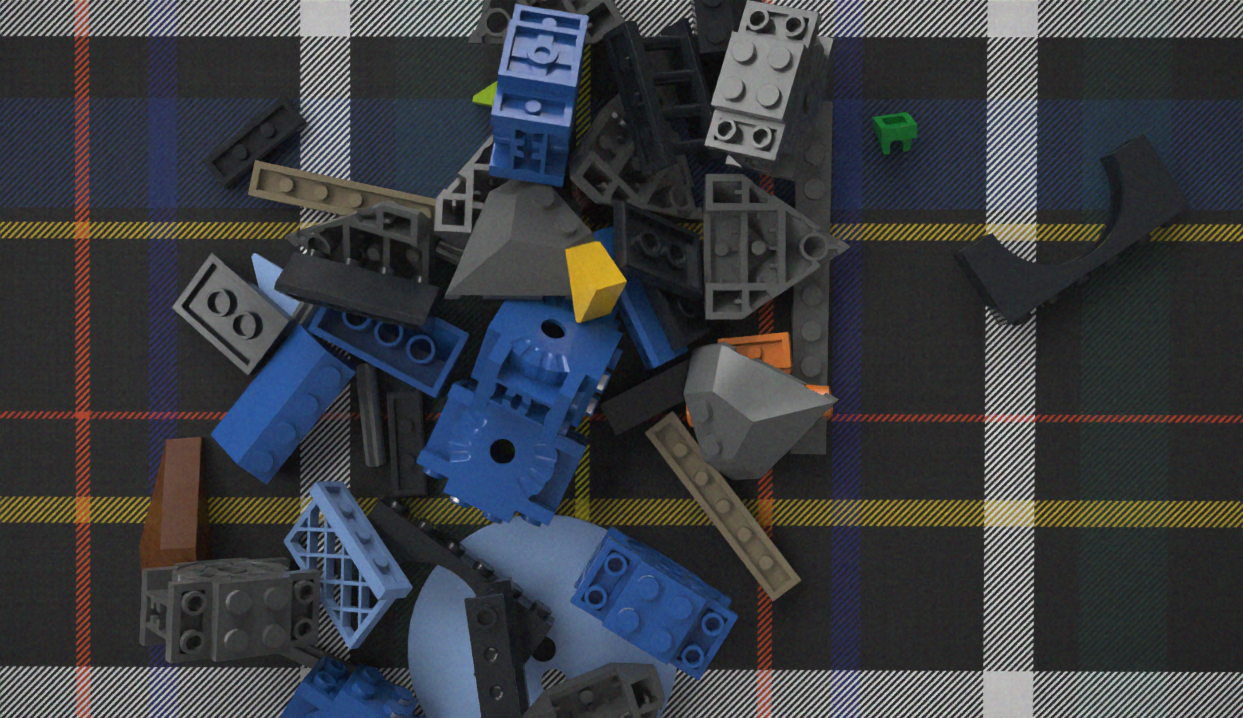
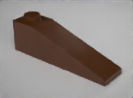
M204 437L166 440L139 544L141 581L143 568L167 567L181 562L212 560Z

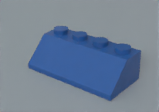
M614 226L592 233L595 241L601 242L615 263ZM623 274L627 283L616 303L621 305L618 311L645 369L648 370L660 366L687 352L686 346L675 351L672 350L640 280Z
M324 307L318 309L307 329L439 400L452 379L470 338V334L438 317L433 334Z
M298 323L211 435L237 465L267 485L354 376L356 364Z

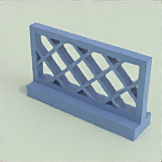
M316 481L309 490L313 500L286 536L284 543L301 570L317 569V557L324 558L323 578H321L320 602L348 648L356 649L365 640L395 599L405 598L413 587L344 482ZM320 510L325 517V527H318ZM305 531H307V552L304 551L298 541ZM318 532H324V553L318 552ZM335 534L342 543V554L335 553ZM335 558H341V579H334ZM352 560L359 570V581L352 580ZM334 584L341 585L340 605L334 600ZM352 585L359 586L358 607L351 606ZM370 589L379 600L374 608H369ZM351 612H358V629L355 632L351 627Z

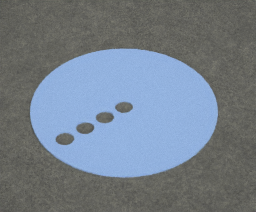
M554 514L549 526L542 523L538 527L524 521L521 516H516L512 518L510 523L503 521L502 524L493 523L483 527L460 542L467 549L465 553L475 561L478 558L486 561L495 569L493 574L499 578L512 577V581L523 589V596L532 602L538 600L545 604L552 611L551 616L555 618L552 628L546 635L555 643V655L552 659L545 662L538 661L531 655L525 663L530 706L544 692L541 679L548 670H560L565 674L566 679L569 680L611 662L654 664L665 696L662 710H658L656 718H660L671 695L677 667L670 663L668 665L664 664L602 626V622L570 603L572 596L577 590L574 588V584L607 532L606 529L585 520ZM439 565L434 568L422 587L410 621L408 663L413 688L421 709L427 718H481L476 677L473 675L475 671L464 602L465 598L476 597V595L458 575Z

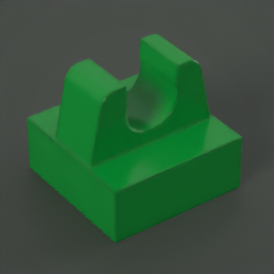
M908 112L873 117V131L877 135L882 152L885 155L890 154V144L893 141L899 140L903 152L910 150L912 139L917 138V123Z

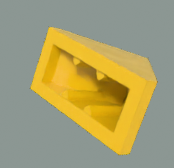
M600 241L565 249L576 322L582 323L610 314L627 280Z

